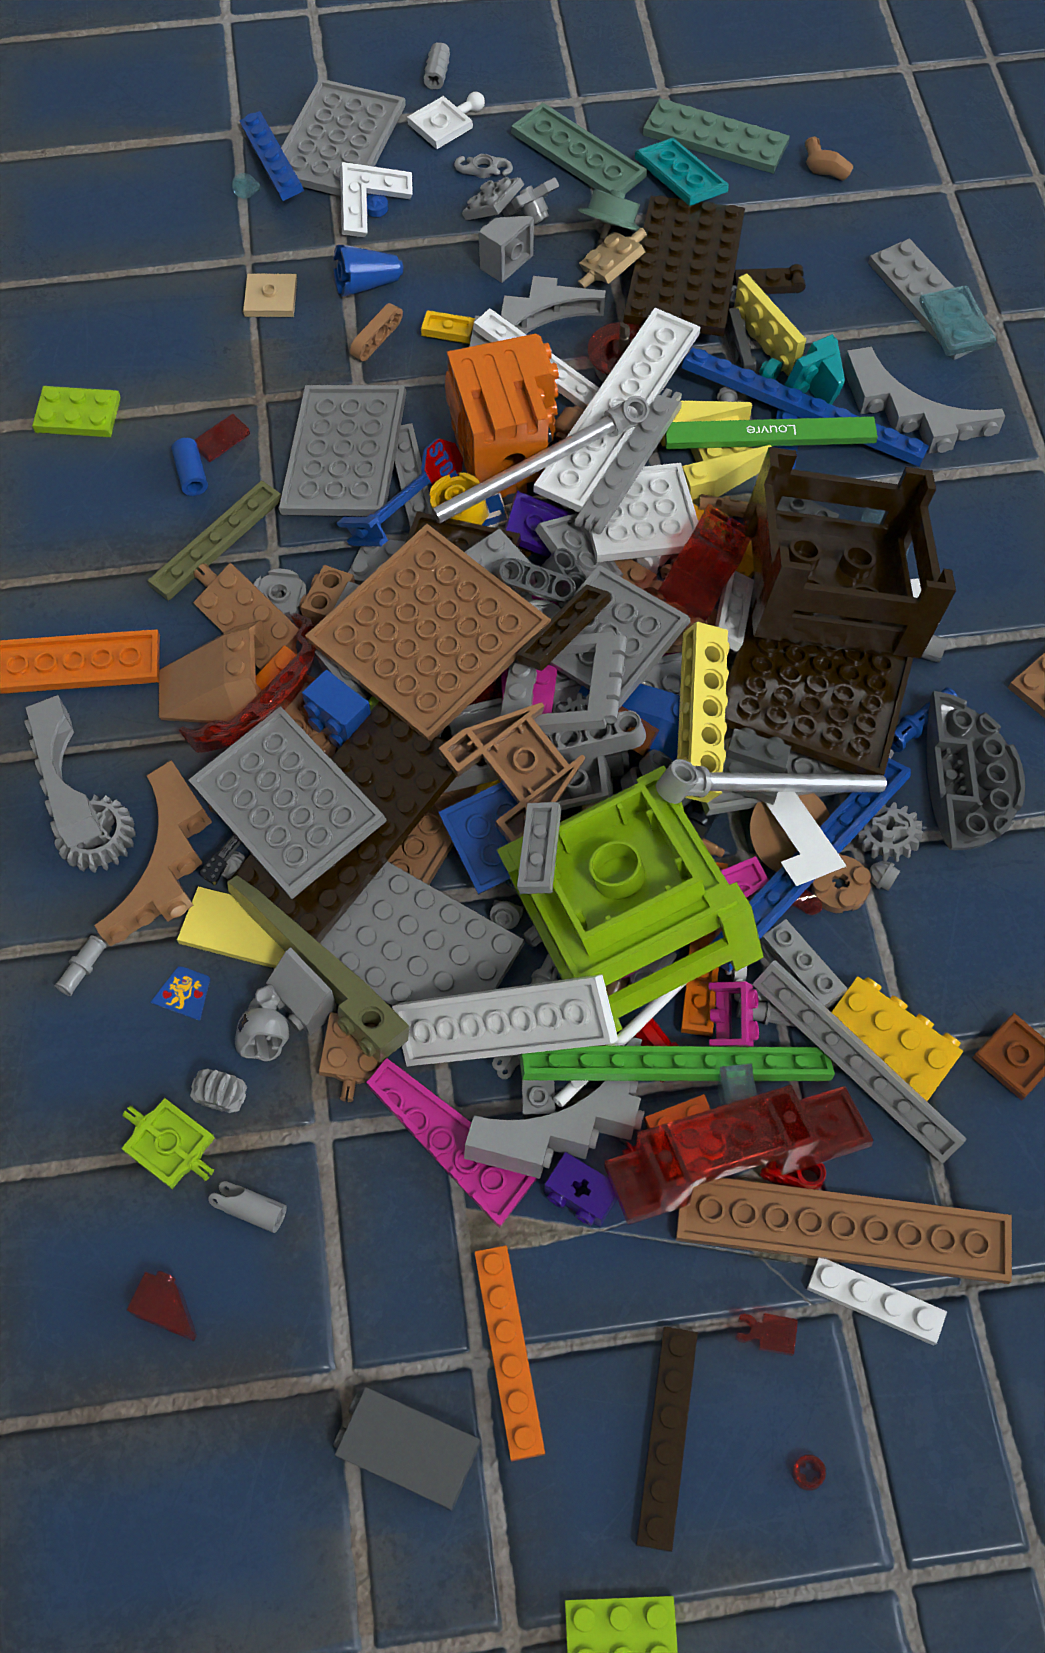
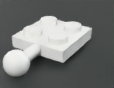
M472 92L468 95L467 101L458 107L442 96L407 116L408 125L438 149L473 128L472 120L465 113L470 110L480 111L485 105L484 96L479 92Z

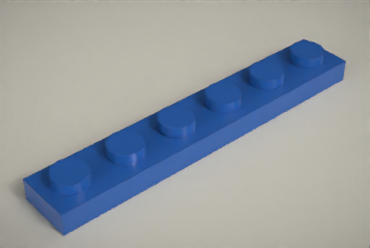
M260 111L250 113L244 119L239 120L282 201L303 192L304 189L262 113Z

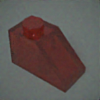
M157 1271L156 1275L145 1272L127 1311L134 1317L194 1342L197 1334L183 1292L174 1284L176 1278L162 1271Z

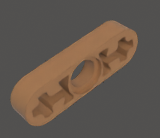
M391 303L386 304L353 340L350 347L351 356L361 361H366L400 324L403 316L402 309Z

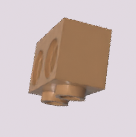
M323 565L320 573L315 574L309 593L304 595L300 602L299 609L302 612L304 623L316 626L334 609L348 581L355 583L354 575Z

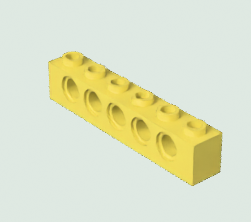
M696 622L683 632L677 759L686 760L694 766H705L709 772H723V763L726 758L724 736L727 731L725 709L728 703L726 682L729 676L727 655L730 649L728 630ZM709 791L707 796L703 798L686 796L685 798L708 803L721 795L722 791Z

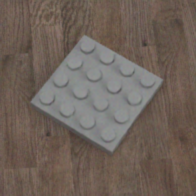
M598 565L575 592L574 596L587 584L608 591L611 601L579 634L615 631L616 635L627 637L620 700L618 701L620 708L689 625L690 618L685 613ZM595 652L557 655L548 664L590 690Z

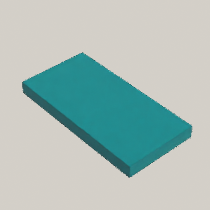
M674 138L635 151V159L689 206L728 192L729 184Z

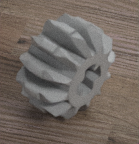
M203 1069L198 1071L196 1078L193 1080L190 1096L196 1103L221 1112H237L240 1110L241 1104L244 1103L247 1085L242 1079L229 1075L226 1072Z

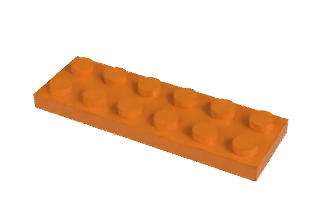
M155 629L0 640V694L158 683L160 660L159 631Z

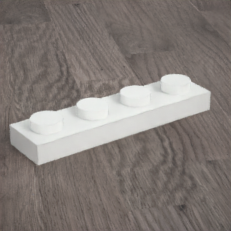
M730 568L725 575L715 626L728 630L730 649L737 652L743 645L754 580Z
M823 1258L817 1259L806 1289L933 1346L937 1344L947 1314L945 1310Z

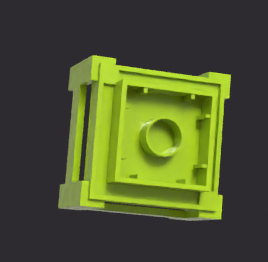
M664 765L637 778V784L560 822L552 893H519L517 883L523 836L497 849L516 892L562 980L602 974L605 986L719 928L722 929L723 938L609 995L608 1000L616 1032L623 1029L618 1019L619 1017L730 961L736 972L764 958L752 906L737 882L729 885L685 814L682 802L677 804L669 803L657 792L656 783L666 771Z

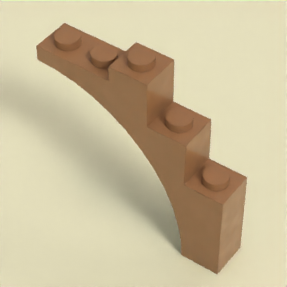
M172 760L147 775L158 807L157 840L149 864L141 879L125 900L108 916L94 925L100 936L110 946L124 941L131 933L142 926L152 923L161 914L169 922L173 918L182 916L187 909L194 906L178 879L184 875L191 874L198 866L203 864L187 838L200 833L212 821Z

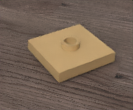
M247 274L244 316L294 317L297 275Z

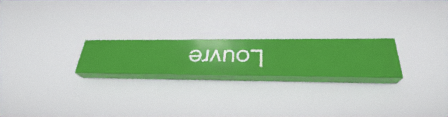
M874 416L672 422L665 433L666 449L876 443L878 438Z

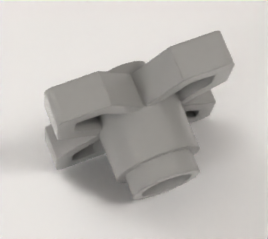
M554 177L534 189L531 185L520 191V195L515 197L502 210L504 217H509L522 210L525 216L534 218V225L548 218L547 210L549 208L544 198L559 187L556 178Z

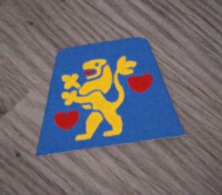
M177 967L150 1003L200 1021L210 977L185 967Z

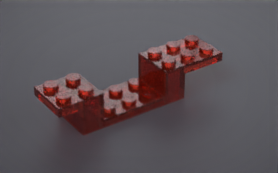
M788 1085L637 1133L636 1151L605 1160L604 1168L626 1222L629 1225L690 1205L694 1186L772 1161L776 1162L781 1174L785 1175L872 1147L874 1140L846 1086L799 1100L792 1085Z

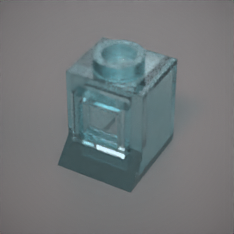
M752 1063L720 1067L717 1087L724 1119L745 1120L751 1116H756L759 1099L753 1078Z

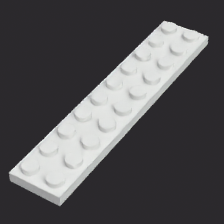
M654 308L567 437L605 418L604 412L622 403L631 396H641L650 406L656 395L662 392L699 336L701 327ZM628 406L630 416L637 418V410L632 406ZM635 427L617 436L611 432L547 466L535 482L533 492L580 513Z

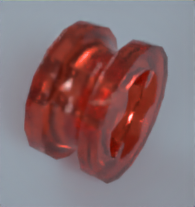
M804 1455L798 1459L793 1468V1478L801 1489L813 1491L824 1482L826 1467L818 1457ZM806 1463L813 1464V1471L819 1474V1477H814L812 1482L806 1481V1475L800 1473V1467L804 1469L807 1465Z

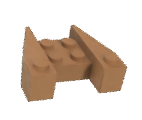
M542 702L465 728L439 747L440 756L457 777L484 759L518 804L496 820L495 826L508 843L522 837L524 834L527 803L558 802L585 760L582 754L572 763L568 764L534 719L543 713L544 705Z

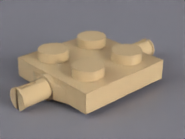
M640 227L631 237H625L617 232L607 236L602 244L595 250L590 251L579 262L582 270L588 273L578 281L579 286L586 288L596 280L607 284L613 281L645 253L642 245L639 243L647 236L645 230Z

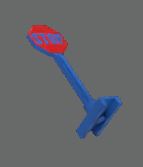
M440 438L435 439L424 448L421 466L422 474L374 514H370L367 517H343L337 522L338 526L348 528L352 535L347 540L348 544L351 546L381 547L388 541L381 528V523L426 485L433 486L436 481L449 474L450 477L459 476V473L462 471L463 457L456 443Z

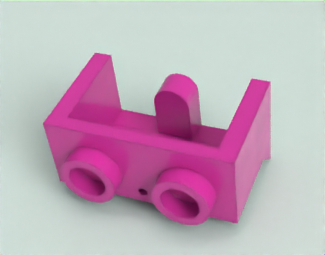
M746 981L709 983V989L716 992V1009L710 1010V1019L716 1023V1039H709V1046L754 1047L753 1040H758L759 1038L758 1022L753 1021V1008H758L759 1002L757 990L753 989V985ZM731 994H741L742 1039H732Z

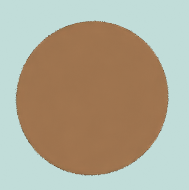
M816 794L798 796L819 827L830 817L826 806ZM758 802L754 807L750 820L751 841L763 863L778 872L783 866L781 862L791 858L798 850L766 803Z

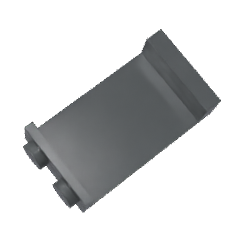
M365 1387L362 1395L357 1393L349 1409V1413L353 1415L347 1428L341 1427L333 1445L334 1448H337L335 1456L340 1460H346L438 1503L439 1506L453 1512L481 1444L480 1439Z

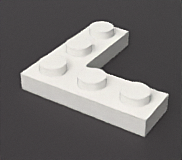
M342 162L340 166L342 235L366 237V193L410 199L413 195L412 172Z

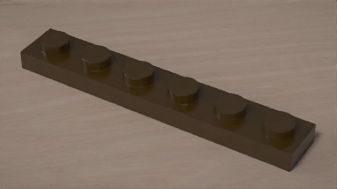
M665 1326L663 1328L636 1546L672 1552L698 1332Z

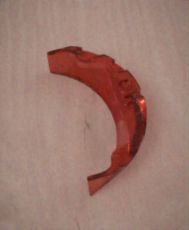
M297 613L291 616L299 628L296 636L302 645L301 651L239 715L229 721H212L199 730H190L184 726L179 730L197 753L214 751L233 745L280 706L285 710L293 702L307 682L314 664L316 648L307 641L305 636L315 627L310 618Z

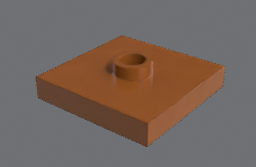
M1013 1013L972 1058L1020 1100H1023L1045 1076V1038L1018 1015Z

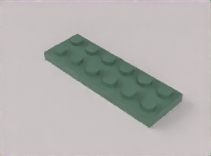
M659 98L643 127V136L660 141L674 138L687 149L773 174L790 139L789 135L661 98Z
M543 102L511 126V134L597 190L610 194L613 189L626 194L646 178L647 169Z

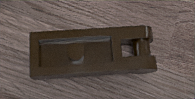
M794 264L789 268L736 269L734 273L735 286L738 285L739 277L748 274L765 294L800 293L806 288L805 280L802 278L804 275L803 267L800 264Z

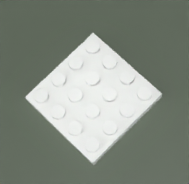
M681 463L644 466L602 533L597 534L594 532L595 525L589 531L596 562L703 551L705 546Z

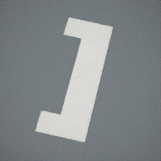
M731 738L724 740L725 751H727ZM778 792L773 805L766 803L800 853V855L781 862L796 886L846 867V864L795 792Z

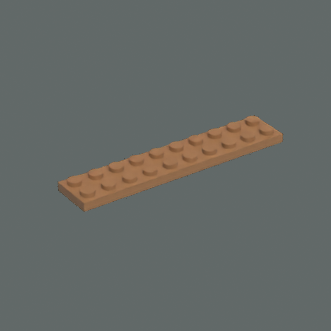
M682 1173L676 1241L811 1259L823 1258L834 1262L1002 1284L1012 1282V1215Z

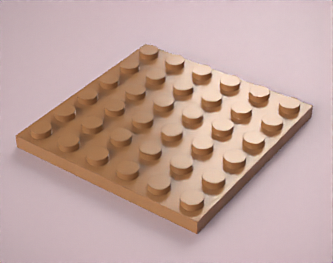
M426 524L305 636L312 646L420 736L422 735L428 741H432L517 659L516 654L541 629L548 625L551 619Z

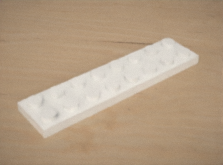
M602 974L402 1002L392 1006V1009L409 1025L408 1041L402 1045L407 1067L607 1045L618 1041Z

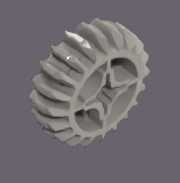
M94 794L90 803L97 813L102 835L69 848L62 837L56 838L54 844L57 850L60 851L61 858L67 860L70 866H78L79 870L83 872L89 867L91 871L96 873L98 866L108 870V863L113 861L114 864L118 865L119 856L127 857L128 852L126 848L133 847L134 843L131 838L136 837V832L133 828L134 820L129 816L130 813L125 806L122 807L117 799L112 802L107 796L100 801L99 797ZM116 822V831L113 837L111 838L109 836V833L112 830L111 826Z

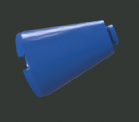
M336 245L333 260H338L337 268H334V278L337 291L342 297L396 282L403 275V263L398 259L397 255L347 245Z

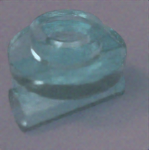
M240 173L234 177L232 187L238 197L246 199L253 196L255 191H260V182L255 181L247 173Z

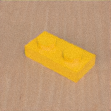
M427 310L421 327V336L470 344L475 318Z

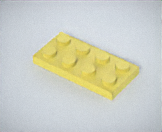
M745 274L738 279L734 308H739L741 319L745 320V328L749 335L755 338L767 355L783 362L781 371H784L789 377L797 359L803 357L806 338L752 278Z

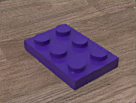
M517 491L504 530L520 533V547L549 558L552 553L543 543L535 529L539 523L572 515V513Z

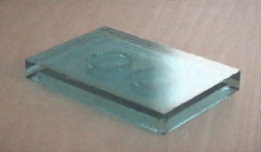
M967 285L920 296L919 303L947 356L995 345L996 338Z

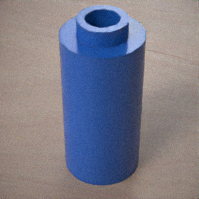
M180 438L172 444L171 450L182 491L189 496L200 495L207 490L208 483L197 443L190 438Z

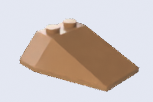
M259 620L236 626L160 669L159 718L168 721L242 725L265 719V693L256 684L255 648L264 646L263 622Z

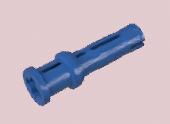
M949 687L942 690L943 693L957 696L955 691ZM930 701L913 715H906L901 718L900 724L896 726L891 746L892 750L901 752L913 738L917 739L922 735L923 728L928 725L929 714L927 713L929 712Z

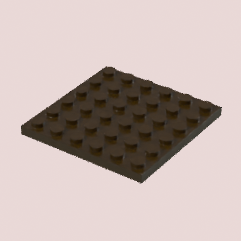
M756 598L746 624L743 645L737 651L726 683L728 703L725 709V722L727 728L733 730L734 728L739 730L751 728L758 736L767 739L770 737L781 738L786 745L791 746L790 750L857 774L884 776L913 657L897 656L890 652L881 651L880 654L754 637L752 614L757 604Z

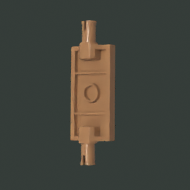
M229 563L218 576L207 564L199 566L205 573L204 575L197 569L195 570L194 577L206 589L193 603L223 633L236 626L259 620L263 622L264 646L255 648V665L260 670L266 666L284 645L297 654L296 644L304 633L233 564ZM306 663L307 666L304 668V670L307 673H309L311 671V665Z

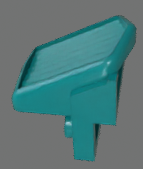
M831 334L812 342L806 356L797 359L785 386L799 389L802 393L810 390L815 398L823 399L826 403L832 405L840 394L845 382L837 338Z

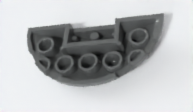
M933 691L929 706L926 750L928 785L934 816L949 850H968L982 847L995 838H999L1014 823L1012 821L1017 811L1022 807L1025 796L1023 766L1014 744L1008 745L999 733L1001 726L986 712L978 714L973 709L967 707V701L962 698Z

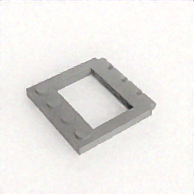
M615 631L578 634L558 654L595 652L588 707L584 711L539 715L534 720L544 733L604 729L607 724L617 722L618 701L620 700L627 644L626 636L616 635ZM518 659L509 666L501 716L529 707L533 702V687L537 677L536 669L520 664Z

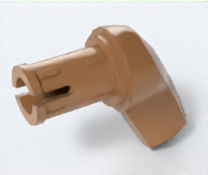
M815 136L805 141V147L808 152L806 164L813 173L831 175L841 181H844L850 175L853 165L838 152L822 150L820 140Z

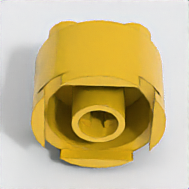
M459 473V476L450 477V474L443 476L430 489L432 509L480 484L479 480L468 473ZM486 500L451 517V519L482 525L489 516Z

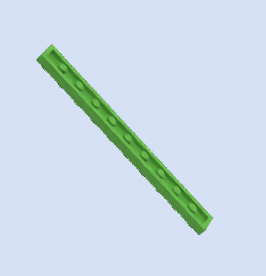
M589 1046L519 1054L522 1080L831 1081L835 1075L831 1058L819 1047Z

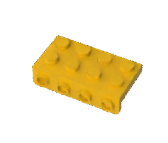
M857 976L831 1013L921 1097L928 1101L964 1052L959 1048L961 1043L946 1032L943 1036L932 1029L934 1023L925 1016L918 1014L915 1017L906 1010L908 1005L898 997L892 995L891 998L885 996L880 992L882 987L869 977L863 980Z

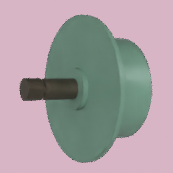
M594 189L589 207L578 208L577 211L604 222L597 247L611 234L613 226L618 227L619 225L631 230H639L640 227L635 224V219L640 204L624 199L625 193L612 189L609 194Z

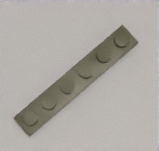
M261 480L147 580L149 587L166 600H171L195 578L194 572L196 569L200 573L202 572L199 568L201 564L209 566L281 501V494Z

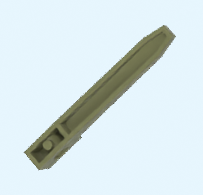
M238 875L228 881V892L247 914L285 952L291 947L332 990L335 1002L339 1005L337 1022L340 1029L346 1035H352L358 1041L361 1050L368 1057L373 1056L381 1063L408 1041L409 1025L368 984L255 887ZM374 1023L378 1026L369 1028L365 1024Z

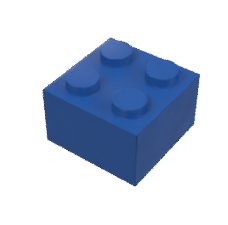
M327 669L302 692L309 725L319 733L323 731L328 735L331 743L338 749L371 714L369 702Z

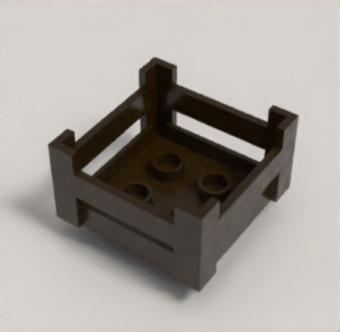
M768 447L743 516L745 537H751L757 604L752 614L754 637L880 654L881 651L890 652L897 656L921 659L956 592L952 569L944 568L942 573H940L928 506L936 491L933 470L905 467L898 484L795 470L792 469L797 458L795 450ZM784 496L883 510L885 513L880 524L777 510L781 497ZM911 541L913 542L921 587L918 598L913 597L906 552Z

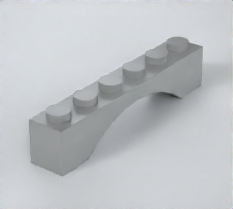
M59 695L26 707L28 719L24 722L30 736H33V739H30L29 742L34 754L38 756V759L34 761L39 774L43 776V779L40 780L41 788L44 794L49 797L48 800H45V805L50 816L54 817V821H51L50 825L57 839L62 837L69 848L102 835L97 813L87 796L72 789L63 782L61 769L63 755L69 740L74 734L69 713Z

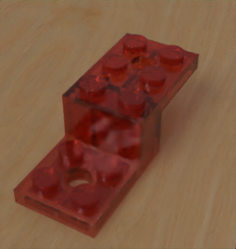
M708 503L693 532L672 563L658 592L669 602L677 603L685 608L693 617L706 621L712 613L722 589L739 566L751 541V537H745L744 525Z

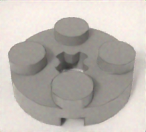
M273 569L268 571L269 575L262 579L260 576L254 582V585L290 620L299 617L301 599L304 595H307L306 585L299 578V575L288 569ZM279 591H284L285 596L276 598L273 594L276 595Z

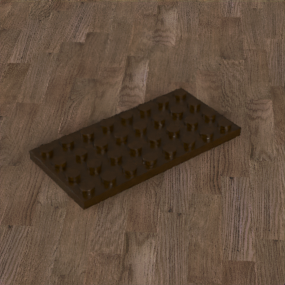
M661 195L650 196L643 228L647 236L640 241L645 253L635 263L623 323L643 326L654 308H657L700 326L701 334L724 337L745 208L736 205L714 204L713 202H699L689 206L682 199L667 198Z
M379 701L371 710V714L350 738L345 741L331 760L379 809L387 821L293 899L289 897L252 853L229 880L236 875L259 890L320 943L457 777L439 754V747L445 742L437 737L432 741H428Z

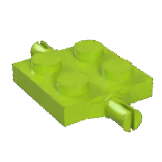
M166 1098L162 1100L154 1111L145 1116L133 1106L127 1108L130 1113L126 1110L124 1111L123 1117L136 1127L133 1135L121 1149L170 1189H173L181 1178L191 1170L203 1178L204 1181L210 1178L205 1172L212 1176L214 1169L210 1168L200 1159L203 1152L215 1139L214 1136Z

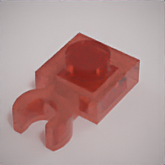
M764 1313L762 1315V1323H760L749 1314L739 1315L738 1322L747 1323L750 1326V1333H737L736 1340L747 1343L753 1339L760 1340L759 1350L789 1356L794 1355L798 1319Z

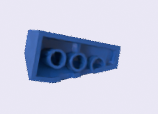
M639 684L622 706L629 711L636 712L640 718L659 729L649 751L653 749L661 751L674 761L677 758L680 696L672 692ZM581 685L578 693L587 697L590 690Z

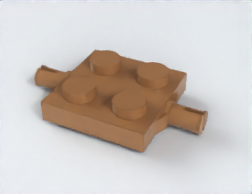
M330 1012L319 1075L333 1077L343 1082L340 1100L346 1101L347 1090H349L348 1102H353L355 1085L367 1082L384 1060L379 1063L373 1056L368 1057L361 1050L358 1041L352 1035L348 1036L340 1029L337 1022L338 1013ZM374 1023L365 1024L369 1028L378 1026Z

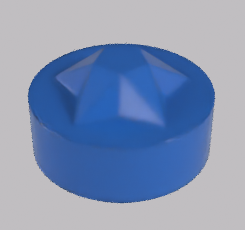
M370 194L367 196V214L369 216L381 217L387 213L388 200L384 195Z

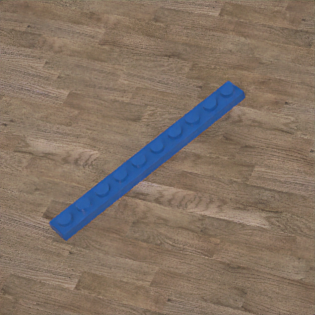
M692 348L682 364V368L800 418L859 417L850 413L847 409L835 407L826 403L823 399L806 395L799 389L782 385L775 379L765 378L756 374L753 370L736 366L729 360L712 356L702 349ZM876 424L877 442L865 445L920 467L929 445L917 438H910L900 434L893 428H886Z
M888 758L884 774L887 781L886 789L883 792H852L820 826V829L838 854L911 777L910 768ZM797 851L792 857L800 855L799 851ZM782 866L750 900L749 903L752 906L759 940L814 880L796 886ZM722 931L710 944L724 937ZM730 961L720 966L728 972L733 969Z

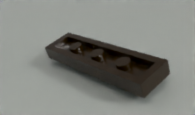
M586 584L551 619V622L541 629L516 654L518 662L542 671L611 601L610 593Z

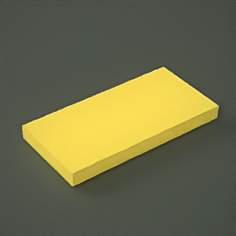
M198 886L192 900L194 906L188 910L177 938L178 943L275 969L285 951L247 914L232 895Z

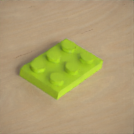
M43 386L32 425L35 433L111 437L121 398L119 391Z
M674 1596L565 1600L567 1653H678Z

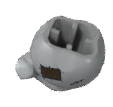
M272 985L257 989L255 998L250 1002L248 1010L240 1017L235 1034V1047L237 1054L242 1057L271 1061L281 1054L282 1047L289 1039L288 1019L276 1011V1007L280 1003V997Z

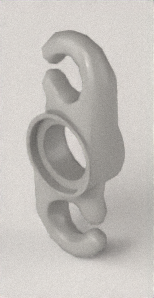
M479 154L474 158L468 157V165L460 164L465 161L464 156L458 157L454 163L456 170L460 173L474 175L479 178H488L493 174L499 175L500 170L498 168L500 167L507 168L503 170V176L509 175L513 170L511 162L507 159L493 157L488 154ZM487 164L489 167L480 168L478 165Z

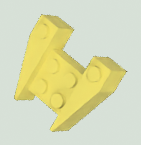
M681 401V409L673 422L750 420L752 403ZM665 434L660 440L662 447L666 446ZM767 445L754 449L752 447L690 448L696 463L684 465L682 468L693 504L700 503L701 494L719 497L757 475L762 467L768 447L772 446Z

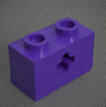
M565 1152L545 1183L544 1193L548 1195L547 1199L555 1206L562 1209L564 1206H567L575 1211V1217L588 1226H592L594 1223L600 1227L619 1197L622 1186ZM582 1187L587 1189L586 1195L582 1194L580 1198L575 1196L576 1190H580Z

